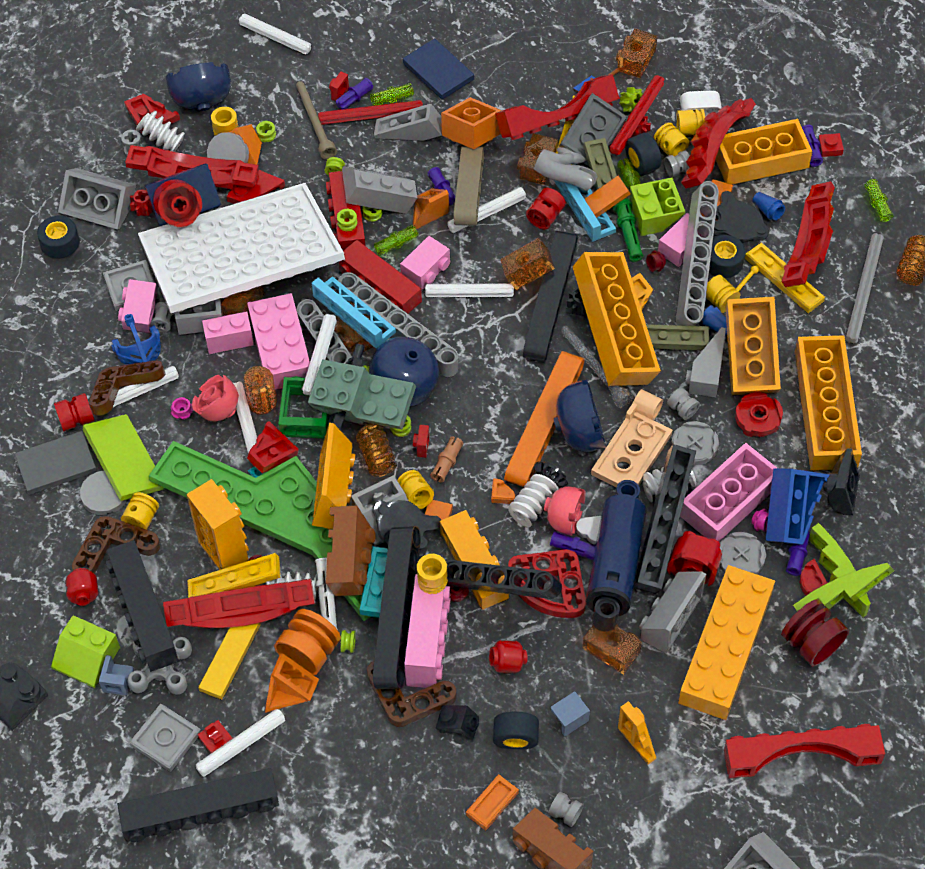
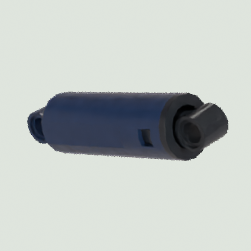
M623 480L618 483L615 495L606 499L601 514L586 595V605L593 611L592 623L594 627L603 632L613 630L616 627L618 616L626 614L631 605L646 517V506L639 500L640 487L632 480Z

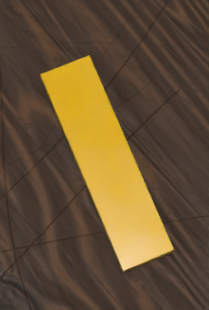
M762 242L745 254V259L751 265L757 266L766 278L807 313H810L824 302L825 296L807 281L802 285L785 288L781 281L786 263Z
M273 553L189 579L188 598L219 591L251 587L281 578L279 556Z
M262 622L229 628L198 687L200 692L221 700L223 699Z

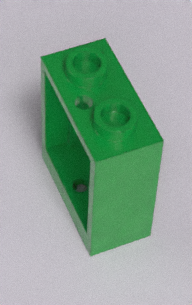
M298 376L284 377L278 423L279 431L286 437L325 439L329 414L322 412L321 418L289 417L291 395H305L302 390L305 378Z

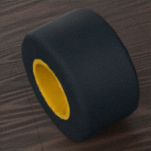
M641 133L626 141L625 152L628 162L638 175H645L660 168L662 163L661 153L655 139L649 133Z
M56 215L49 217L39 225L37 230L41 250L49 257H68L79 246L80 239L76 224L66 216Z
M718 235L713 238L709 266L710 274L731 278L742 270L746 252L744 245L739 239L730 235Z
M510 711L494 717L493 743L498 747L526 750L538 745L539 719L535 715L526 712Z

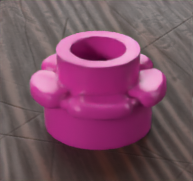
M183 397L175 399L171 405V414L176 419H187L190 417V413L193 412L192 404Z
M765 508L756 511L752 517V524L756 531H767L769 512Z

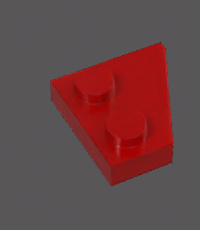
M145 94L124 101L125 107L136 125L139 124L147 113L151 114L154 111H157L156 119L161 116L164 117L162 124L169 121L172 124L180 120L178 112H171L165 109L164 104L153 101L151 97Z
M259 170L254 188L234 185V189H231L227 195V202L236 204L269 194V192L276 188H284L285 180Z
M268 421L265 424L264 430L256 439L255 445L250 449L247 459L263 474L297 456L299 449Z

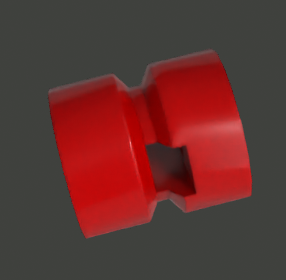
M543 188L526 211V217L535 227L544 230L548 229L555 221L556 216L566 206L565 199L558 191L552 188Z
M85 393L74 396L70 402L65 399L54 403L63 432L76 428L77 423L83 426L95 422Z

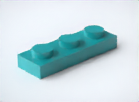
M373 547L367 583L364 587L360 606V615L380 618L387 548Z

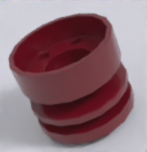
M819 599L807 603L798 610L786 623L781 633L787 641H790L793 648L803 645L799 654L812 667L819 665L829 658L849 635V629L837 617L828 620L831 611L828 608H824V604Z

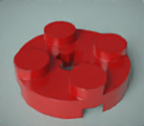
M753 392L745 395L737 405L735 412L738 426L749 437L768 436L777 432L783 417V409L779 401L775 398L773 400L767 397V394L763 392ZM755 411L765 414L762 418L754 416Z

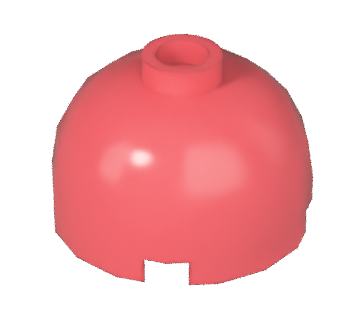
M215 375L200 387L202 393L199 397L194 396L193 410L204 419L216 422L229 418L236 412L239 395L236 386L225 375L223 377Z
M569 486L556 490L552 498L547 497L544 511L548 512L547 519L553 529L570 536L576 532V524L581 519L583 512L581 511V503H585L586 492L584 489Z

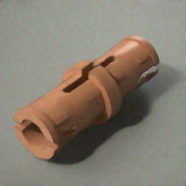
M450 437L444 451L439 453L438 462L430 474L434 481L437 482L440 477L439 483H443L450 468L456 464L455 458L464 444L461 439L456 438L454 442L455 437Z

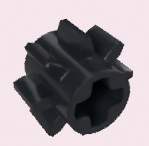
M578 288L574 292H569L567 307H572V314L584 317L586 310Z

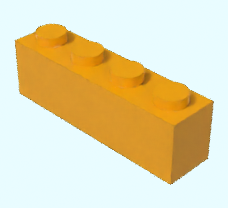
M466 510L440 521V533L455 560L500 565L496 556H491L488 551L489 544L485 536H480L475 518H470ZM482 572L477 575L476 581L481 578ZM504 575L499 578L498 584L504 580ZM472 590L482 610L509 599V594Z

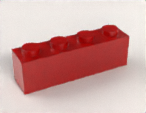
M342 171L329 172L330 181L325 183L327 195L332 196L331 199H328L329 212H334V216H330L332 229H336L337 233L333 234L343 251L356 240L365 246L360 205L346 203ZM343 209H352L357 215V226L351 231H343L338 227L337 214ZM345 218L344 222H349L350 218Z
M358 240L354 241L343 251L345 260L339 261V270L342 274H355L407 314L422 302V291L419 286Z

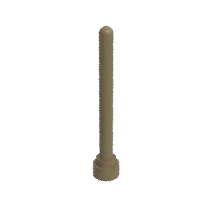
M299 81L296 87L319 139L318 151L323 159L327 160L328 158L335 157L337 154L335 144L327 139L305 84Z

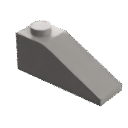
M432 104L376 119L374 137L380 139L424 141L442 136L441 115Z
M721 327L693 361L692 371L687 370L685 384H690L689 394L716 397L726 328Z

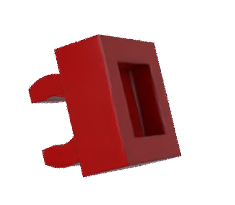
M219 720L211 723L197 734L198 739L210 754L233 739Z

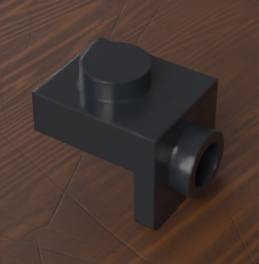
M442 705L436 729L440 733H462L467 739H474L479 726V716L467 705Z

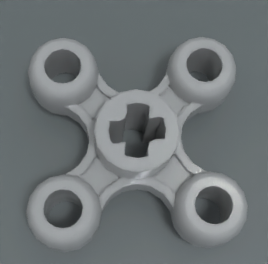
M178 637L173 640L178 659L188 658L192 652L189 640L185 637ZM133 642V650L135 654L139 657L137 650L141 649V645L139 644L135 646V643ZM146 664L142 670L131 672L127 678L128 686L134 693L144 692L149 682L156 679L159 681L165 680L168 690L176 695L186 690L187 680L182 673L173 670L174 664L150 672L148 664Z

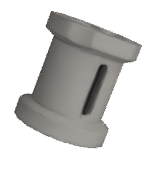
M127 130L122 134L121 140L125 145L124 152L126 156L128 155L130 145L143 147L140 144L141 136L138 131Z
M158 302L155 304L156 313L150 325H155L156 329L158 328L160 332H167L171 328L170 319L174 313H170L166 302Z

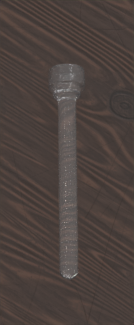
M563 326L561 328L562 334L578 353L585 358L588 365L612 392L613 402L618 408H624L629 405L633 400V395L628 389L619 386H608L603 367L568 326Z

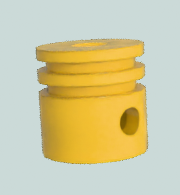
M219 107L212 112L211 121L214 136L220 133L231 132L238 127L237 115L232 108Z
M695 109L694 112L693 110H679L676 113V127L685 136L696 134V130L705 121L704 109Z
M672 123L662 125L653 137L657 145L668 156H676L689 146L688 138Z
M722 275L713 277L707 283L706 299L715 307H718L722 313L726 312L725 304L727 299H740V292Z
M409 470L398 478L397 481L409 502L416 505L419 509H423L431 503L434 491L418 471Z
M136 492L121 516V521L147 530L159 508V503L147 494Z
M424 555L417 563L418 585L423 592L437 594L442 592L447 585V564L440 555Z

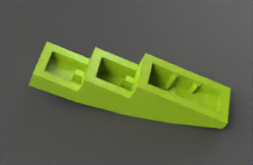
M819 523L811 528L809 541L821 551L819 563L831 573L829 582L856 571L837 542ZM867 593L857 601L851 599L849 595L844 597L862 617L867 615L871 604Z
M888 563L860 569L823 585L793 606L798 611L807 603L819 599L830 609L847 595L854 601H857L894 572V570Z

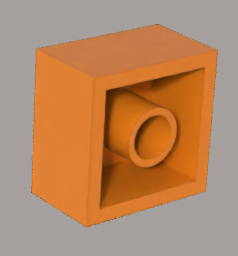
M469 97L441 113L442 136L471 149H476L501 134L495 113L502 110Z

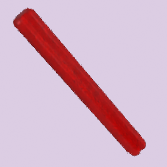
M655 75L612 142L610 146L612 154L620 155L627 144L626 141L631 138L663 87V77Z
M421 100L324 111L318 113V118L321 125L382 118L423 106Z

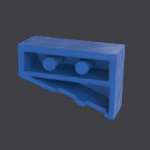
M773 468L766 541L790 544L804 543L814 517L811 514L816 502H820L822 495L819 493L823 483L827 482L829 474L797 469Z

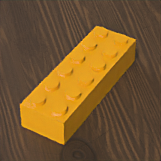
M584 252L572 267L608 386L648 385L661 370L624 253Z
M844 335L798 337L795 359L810 470H833L837 460L847 448H852L858 468L862 451Z
M730 565L727 566L682 685L678 704L727 720L771 599L775 580Z

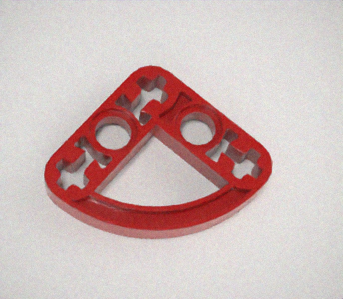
M565 549L517 555L509 560V567H516L517 564H520L521 568L530 569L529 562H532V569L547 571L554 576H558V579L561 581L563 603L553 602L545 598L519 595L529 606L541 613L560 618H576L584 614L586 598L579 560L575 552ZM565 558H568L569 562H571L570 571L567 572L566 563L564 562ZM541 560H545L550 566L547 569H539L536 564ZM527 578L523 579L521 587L526 584L524 580H527ZM567 579H574L578 585L574 588H568L564 582ZM573 595H576L577 609H574L573 605H571Z

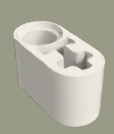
M692 91L680 96L681 110H693L694 112L695 109H704L705 117L711 112L718 113L722 108L720 95L716 91Z

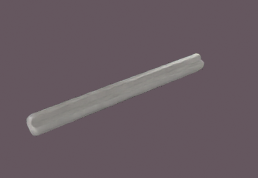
M877 233L872 234L846 335V341L853 344L858 342L884 239L883 235Z

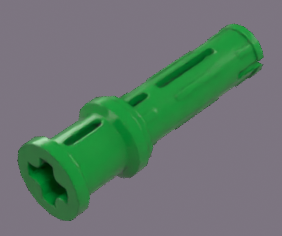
M625 198L613 206V210L617 213V225L623 231L629 259L631 262H637L642 260L644 256L635 229L636 217L631 211L632 203L630 199Z

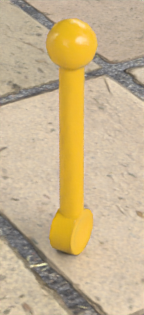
M757 266L750 268L748 275L736 287L737 291L741 290L753 274L758 273L759 268Z

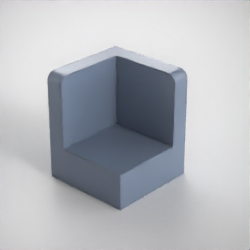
M106 655L99 679L102 691L105 693L128 695L129 686L127 678L134 671L133 667L114 664L112 657Z
M575 691L551 706L552 713L562 724L561 732L564 736H567L589 721L590 710Z

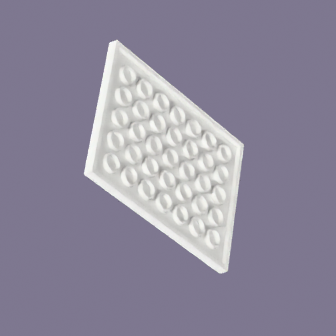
M306 183L200 214L194 223L185 227L167 224L138 233L170 313L180 312L190 307L203 305L219 298H226L235 293L248 291L264 284L267 285L277 280L290 278L306 271H313L316 268L345 260L342 248Z

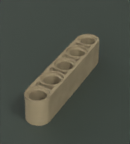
M461 147L454 206V225L477 226L484 164L483 147H477L476 149Z

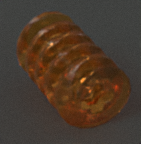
M914 235L907 240L899 266L897 267V276L906 284L916 286L923 282V277L925 276L924 235Z
M253 366L245 372L243 378L248 405L253 413L263 415L272 411L277 403L273 374L266 367Z
M368 424L361 428L356 435V440L359 443L365 464L368 466V472L373 476H384L396 469L397 464L394 462L395 455L392 454V448L388 446L389 440L386 438L383 426Z

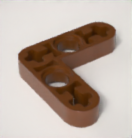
M148 361L114 366L102 370L98 375L89 400L93 414L104 415L111 411L120 387L155 382L162 379L166 375L162 362Z
M108 516L100 517L93 524L72 563V570L84 567L87 563L88 570L95 574L111 544L118 546L135 540L140 554L146 556L154 555L160 549L159 538L156 533ZM107 525H109L110 530H109V529H105L104 532H103V534H102L101 527H102V528H106ZM129 531L134 534L130 540H122L120 538L124 532ZM150 540L153 541V545L149 544L147 547H145L144 542L149 543ZM92 544L101 545V549L98 552L92 553L88 551Z
M374 661L367 667L368 680L389 722L396 727L406 726L441 710L442 705H452L456 700V687L449 681L438 682L407 697H404L401 689H394L396 691L395 696L385 698L382 696L384 689H376L373 684ZM441 690L449 692V697L446 698L444 695H441ZM431 694H434V699L436 698L437 703L434 704V700ZM419 699H426L430 704L425 709H419L415 706V703ZM396 703L399 711L404 715L403 718H399L398 715L395 716L393 705Z

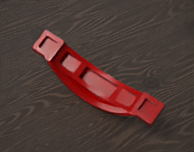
M752 98L739 99L732 106H724L718 113L711 112L705 117L704 123L696 130L695 136L690 141L694 146L691 150V155L686 161L690 168L686 171V175L681 181L685 189L701 185L713 171L718 150L727 131L736 120L749 117L756 104Z
M130 145L125 161L126 168L148 171V176L166 178L207 163L215 187L234 189V185L254 188L259 172L258 165L244 163L241 160L200 157L151 146L140 147Z
M831 181L811 186L809 196L805 200L794 250L789 262L784 266L785 271L781 282L785 288L805 284L808 275L815 273L817 264L824 263L833 233L829 224L834 211L830 202L835 186Z
M312 578L164 601L163 607L167 627L183 624L189 627L225 628L251 625L280 617L295 610L298 606L315 604Z

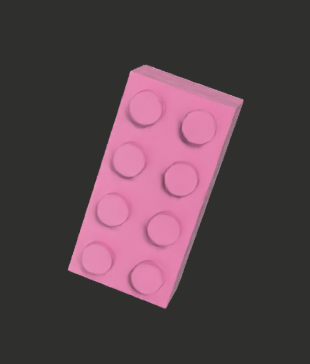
M292 293L248 302L250 321L267 390L282 389L284 377L298 376L306 378L310 361Z
M745 443L685 497L680 517L704 537L720 541L771 494L773 468L777 467Z
M417 574L415 575L406 648L405 676L406 686L427 688L436 684L437 680H442V657L445 656L446 643L444 641L448 630L447 613L450 611V586H446L442 592L437 594L425 593L418 585Z

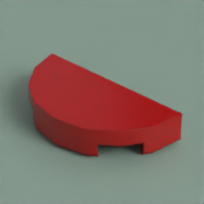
M815 559L806 563L800 576L801 589L807 596L814 590L827 584Z

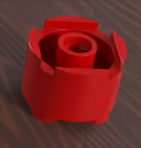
M173 179L164 182L155 190L153 205L158 216L165 222L176 227H185L194 223L202 209V199L199 192L185 181ZM177 199L182 201L178 203L179 207L174 206Z
M685 531L675 541L667 566L668 573L672 572L676 576L678 572L706 573L705 584H708V586L712 585L722 559L720 542L716 539H708L696 535L691 531Z

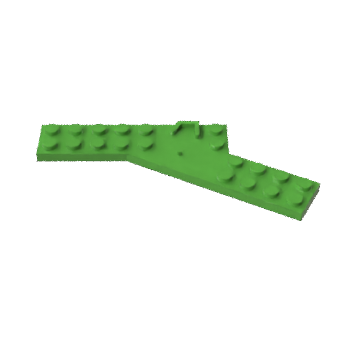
M173 441L149 475V481L186 498V494L212 479L217 486L221 485L225 489L229 502L237 504L242 513L239 517L243 524L313 555L315 559L327 558V553L332 552L333 538H329L328 534L329 530L333 529L312 526L317 482L297 456L255 478ZM363 592L362 595L345 596L363 621L371 617L360 615Z

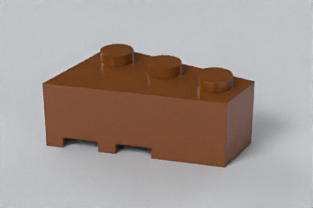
M357 505L330 507V515L334 516L333 530H329L328 534L329 538H333L332 552L327 553L326 584L334 596L362 595L363 587L367 583L366 572L368 564L371 562V547L376 538L375 530L370 526Z
M534 808L513 828V843L522 852L526 850L532 856V861L540 869L592 868L593 850L589 847H586L584 850L574 843L576 838L569 833L565 836L557 829L559 827L558 824L538 809Z

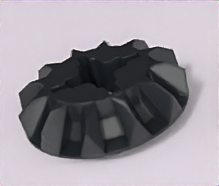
M538 461L535 464L534 468L537 474L551 479L558 486V489L567 487V478L558 468L545 461Z

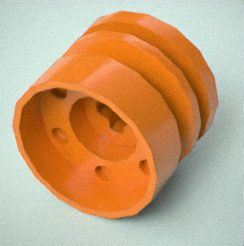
M299 609L289 622V629L282 632L274 644V648L278 655L285 654L311 674L317 675L327 660L326 655L332 653L334 646L338 644L341 636L336 627L321 615L311 610Z

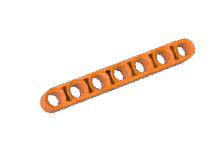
M564 351L559 355L508 464L504 476L505 481L524 487L535 474L534 466L538 461H541L556 428L553 418L557 417V397L563 388L577 382L583 369L585 358Z

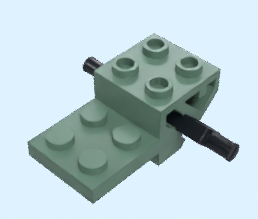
M355 344L352 358L348 359L347 364L322 359L308 403L313 408L330 415L326 425L327 429L329 423H334L340 430L343 420L358 424L366 422L403 429L416 389L414 383L371 375L365 367H361L363 362L361 357L365 346L361 344Z

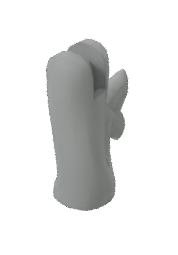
M562 147L557 148L558 153L546 149L540 153L534 170L552 180L575 185L587 191L596 183L598 178L596 172L584 166L570 165L585 162L586 159L581 154L571 152L569 149Z

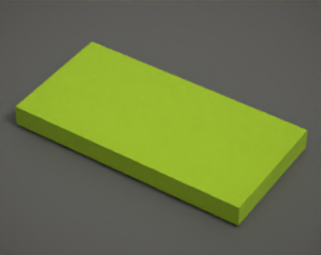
M127 414L83 425V432L120 501L132 498L136 492L149 494L164 490V487L149 481V475L155 465Z

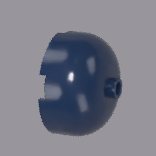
M213 62L181 67L180 71L175 75L173 73L166 75L167 88L171 99L177 105L186 109L209 110L212 106L221 103L228 96L231 89L229 68L224 63L221 64V67L215 66Z
M395 337L385 341L377 348L368 365L371 375L414 383L416 389L410 406L421 404L427 400L439 378V365L432 350L423 342L411 337Z
M587 379L569 384L562 389L556 400L557 417L553 418L557 432L562 431L568 445L580 452H591L606 448L599 415L592 399L593 395Z

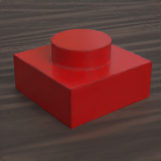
M340 72L330 82L331 100L336 101L348 91V74Z
M840 133L818 136L822 157L843 155L844 149Z
M420 425L419 433H414L413 447L417 448V457L427 458L430 440L428 425Z

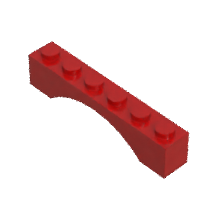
M613 74L600 76L584 82L580 91L571 101L554 111L542 112L521 105L496 112L495 115L502 138L511 137V140H516L524 137V132L529 131V134L541 131V126L553 127L559 125V120L565 118V121L576 119L577 114L581 111L592 93L612 106V101L620 99Z
M861 724L855 728L837 726L831 730L824 731L810 729L802 733L786 731L780 735L771 736L767 733H762L750 738L734 736L726 740L724 746L729 779L755 776L772 761L800 752L829 754L843 759L854 766L881 764L885 756L879 725L871 726L870 724Z

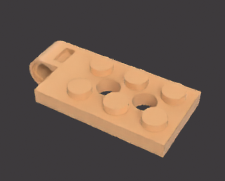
M643 389L638 392L633 404L626 413L625 420L592 468V476L614 487H617L618 483L623 480H632L638 485L641 484L644 473L650 470L672 436V429L654 421L661 410L663 399ZM636 444L641 447V450L631 451L629 446ZM619 462H627L630 467L621 469L617 464Z

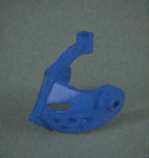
M125 315L126 325L130 327L136 344L127 347L121 346L118 339L111 340L113 352L116 353L118 359L125 365L155 361L161 351L158 328L156 329L155 325L149 327L152 336L147 340L140 341L134 326L135 320L133 315ZM152 347V350L150 351L149 355L146 357L147 352H148L149 349ZM130 354L140 356L141 359L131 357Z

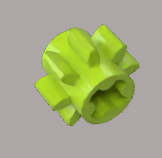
M627 87V92L620 93L619 104L624 108L623 112L631 113L643 95L641 93L642 89Z

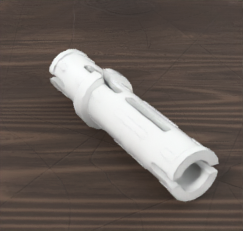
M319 558L315 560L318 579L316 581V588L319 590L321 616L337 629L334 594L327 584V592L325 591L327 558ZM326 600H328L329 617H328V612H327V601H326Z

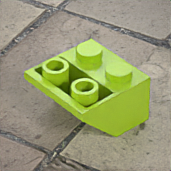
M673 178L630 186L631 194L629 199L632 203L631 210L636 217V224L641 236L663 232L685 214V209Z

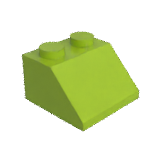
M73 615L59 636L51 668L95 688L100 679L105 656L109 655L113 659L120 649L116 634Z

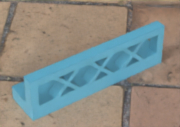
M554 180L592 242L616 233V228L606 212L596 218L580 193H586L588 197L593 193L591 189L587 191L575 185ZM600 223L606 224L608 228L601 230Z
M333 276L325 283L319 278L312 282L313 296L375 348H378L396 333L395 327ZM334 286L336 289H338V290H339V294L336 293V292H335L332 288H330V287ZM347 301H352L353 303H355V306L353 307ZM363 314H368L370 316V320ZM379 327H384L387 331L382 334V330Z

